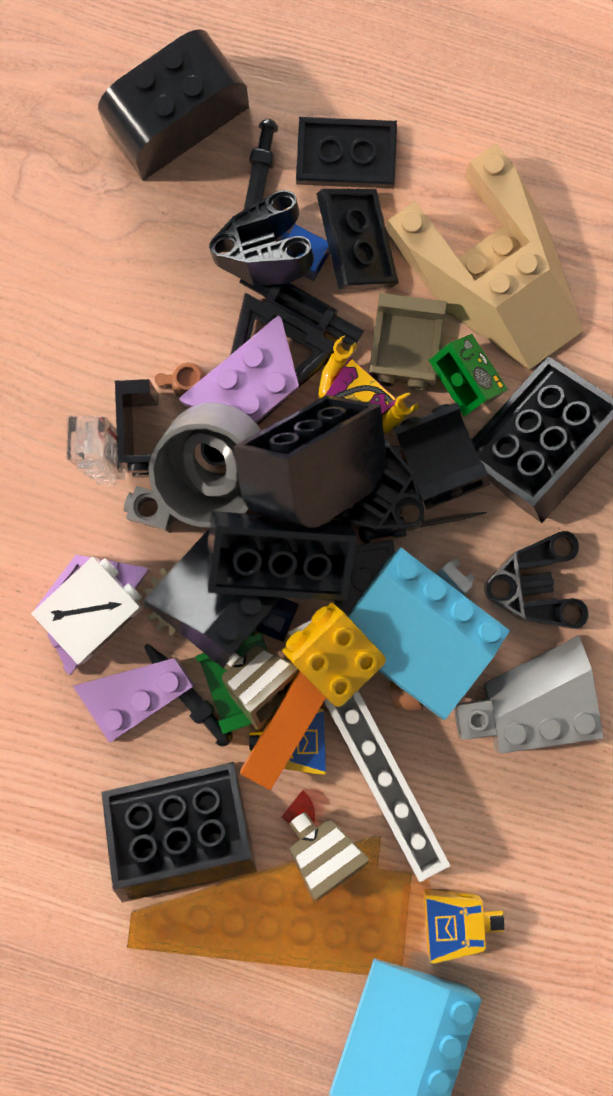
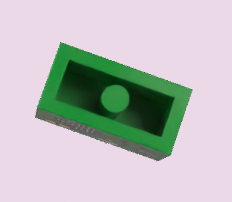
M473 334L450 342L428 360L454 402L458 403L464 417L487 406L508 390Z

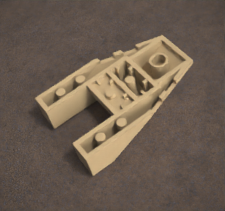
M496 143L469 162L465 178L501 224V228L458 258L417 202L414 201L388 220L386 232L435 300L447 301L445 311L447 314H452L468 325L467 328L477 335L481 334L495 344L497 349L530 371L548 356L581 334L583 328L551 233L517 169Z

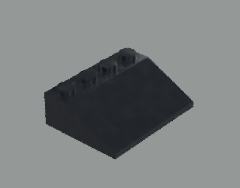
M548 356L472 439L481 463L483 462L488 473L489 481L517 506L540 523H543L613 445V397Z
M208 529L143 600V603L219 666L224 668L283 597L208 593Z
M234 762L101 792L112 889L122 903L257 872Z

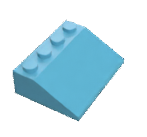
M401 547L385 560L348 615V618L385 656L386 662L378 671L442 720L449 716L487 667L510 631Z
M374 958L329 1095L451 1096L482 999L465 984Z

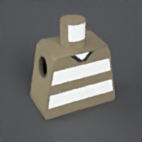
M256 646L243 657L237 652L224 667L227 671L223 674L222 680L231 698L259 731L270 721L300 670L294 664Z
M304 812L289 823L300 839L290 847V853L314 903L368 865L369 858L330 819L316 827L309 815Z

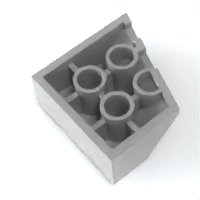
M579 635L484 683L486 699L492 700L497 735L492 736L494 750L500 754L603 738L593 671Z

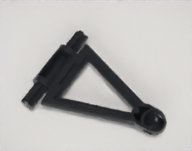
M240 279V284L265 297L266 301L263 303L255 297L244 293L230 355L251 338L255 319L267 325L279 315L283 322L286 337L314 352L295 369L300 388L328 362L334 353V342L324 337L326 333L337 339L345 336L342 341L352 346L355 342L356 344L359 343L364 330L337 316L338 310L291 283L253 286ZM278 405V406H277L274 410H272L267 416H265L261 421H259V422L257 423V425H259L261 422H263V421H264L273 411H275L280 405ZM201 443V454L207 463L213 466L226 464L224 456L218 449Z

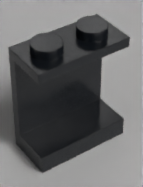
M150 379L116 380L115 403L118 464L128 473H132V477H149L151 455H134L132 407L158 406V392Z
M458 403L440 405L433 409L431 414L421 418H408L399 427L394 428L407 463L414 473L426 510L490 485L488 473L483 462L481 463L462 419Z

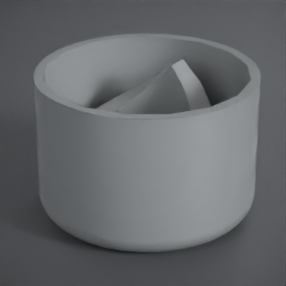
M222 403L199 404L177 416L154 448L149 463V479L152 490L166 511L175 518L198 527H210L212 511L245 513L249 508L244 503L241 495L233 446L261 431L256 422L243 411ZM200 443H205L218 449L224 456L226 473L216 474L204 469L194 456L196 446Z

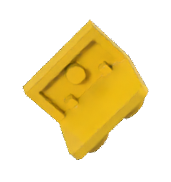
M332 602L328 606H324L316 611L312 617V622L302 631L295 632L288 639L286 647L282 650L288 659L336 707L342 706L386 662L385 656Z

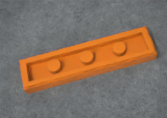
M301 671L298 672L240 770L241 775L270 791L326 699Z

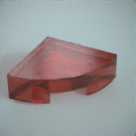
M303 789L281 816L288 823L306 812L315 824L313 802Z

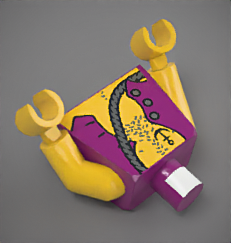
M341 336L334 343V353L322 371L318 395L320 398L330 395L381 405L384 434H386L401 422L405 415L417 411L419 403L414 404L410 409L407 408L404 401L411 393L402 394L396 399L355 360L350 358L347 361L346 358L350 357L357 350V344L355 342L350 350L346 351L341 345L345 336Z

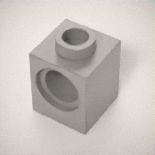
M136 486L134 493L129 492L126 497L124 512H127L126 518L129 521L165 532L170 531L174 516L160 504L153 490ZM148 500H155L158 504L157 512L151 517H144L141 513L143 503Z
M481 699L461 702L456 705L454 714L458 738L467 740L497 735L492 700Z

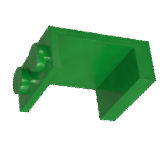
M253 633L239 649L238 653L243 657L256 646L268 651L262 633L255 635ZM204 652L197 655V662L201 663L220 717L218 722L222 733L225 734L252 724L231 698L224 685L222 676L227 670L219 666Z

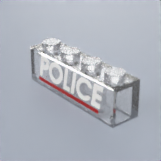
M68 416L67 460L76 466L77 470L89 476L90 480H95L96 484L116 485V480H125L126 470L118 464L117 430L109 420L101 416Z

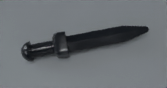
M264 119L259 124L261 133L258 148H254L251 151L249 159L250 164H252L244 210L263 199L268 169L273 168L274 165L271 145L274 132L278 131V126L272 119Z
M487 512L463 513L427 519L423 521L420 527L465 520L486 514ZM362 530L358 531L359 538L365 543H370V539L388 536L402 538L407 536L406 531L378 535Z
M146 644L144 646L152 664L168 660L166 656L151 645ZM193 687L179 696L180 700L191 711L189 715L191 719L197 724L205 725L216 738V745L224 747L231 743L233 739L232 731L225 734L222 733L219 722L214 716L215 708L208 700L204 701Z

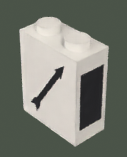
M92 556L31 613L77 664H85L144 609L138 602L142 599V596L131 584L127 583L123 586L115 577L119 573L118 570L106 558L100 561Z

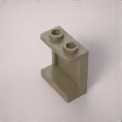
M386 293L379 294L369 374L382 386H394L395 382L408 384L409 389L426 391L428 387H434L437 374L428 360L439 352L447 301Z

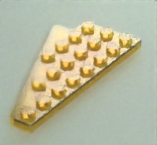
M372 836L353 842L369 858L368 865L316 903L313 902L295 862L291 861L133 910L130 917L127 948L369 975L374 958L399 966L403 965L412 874L406 871L378 868L381 837Z

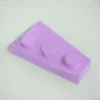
M175 657L77 684L73 688L110 743L194 687L195 684L179 659Z

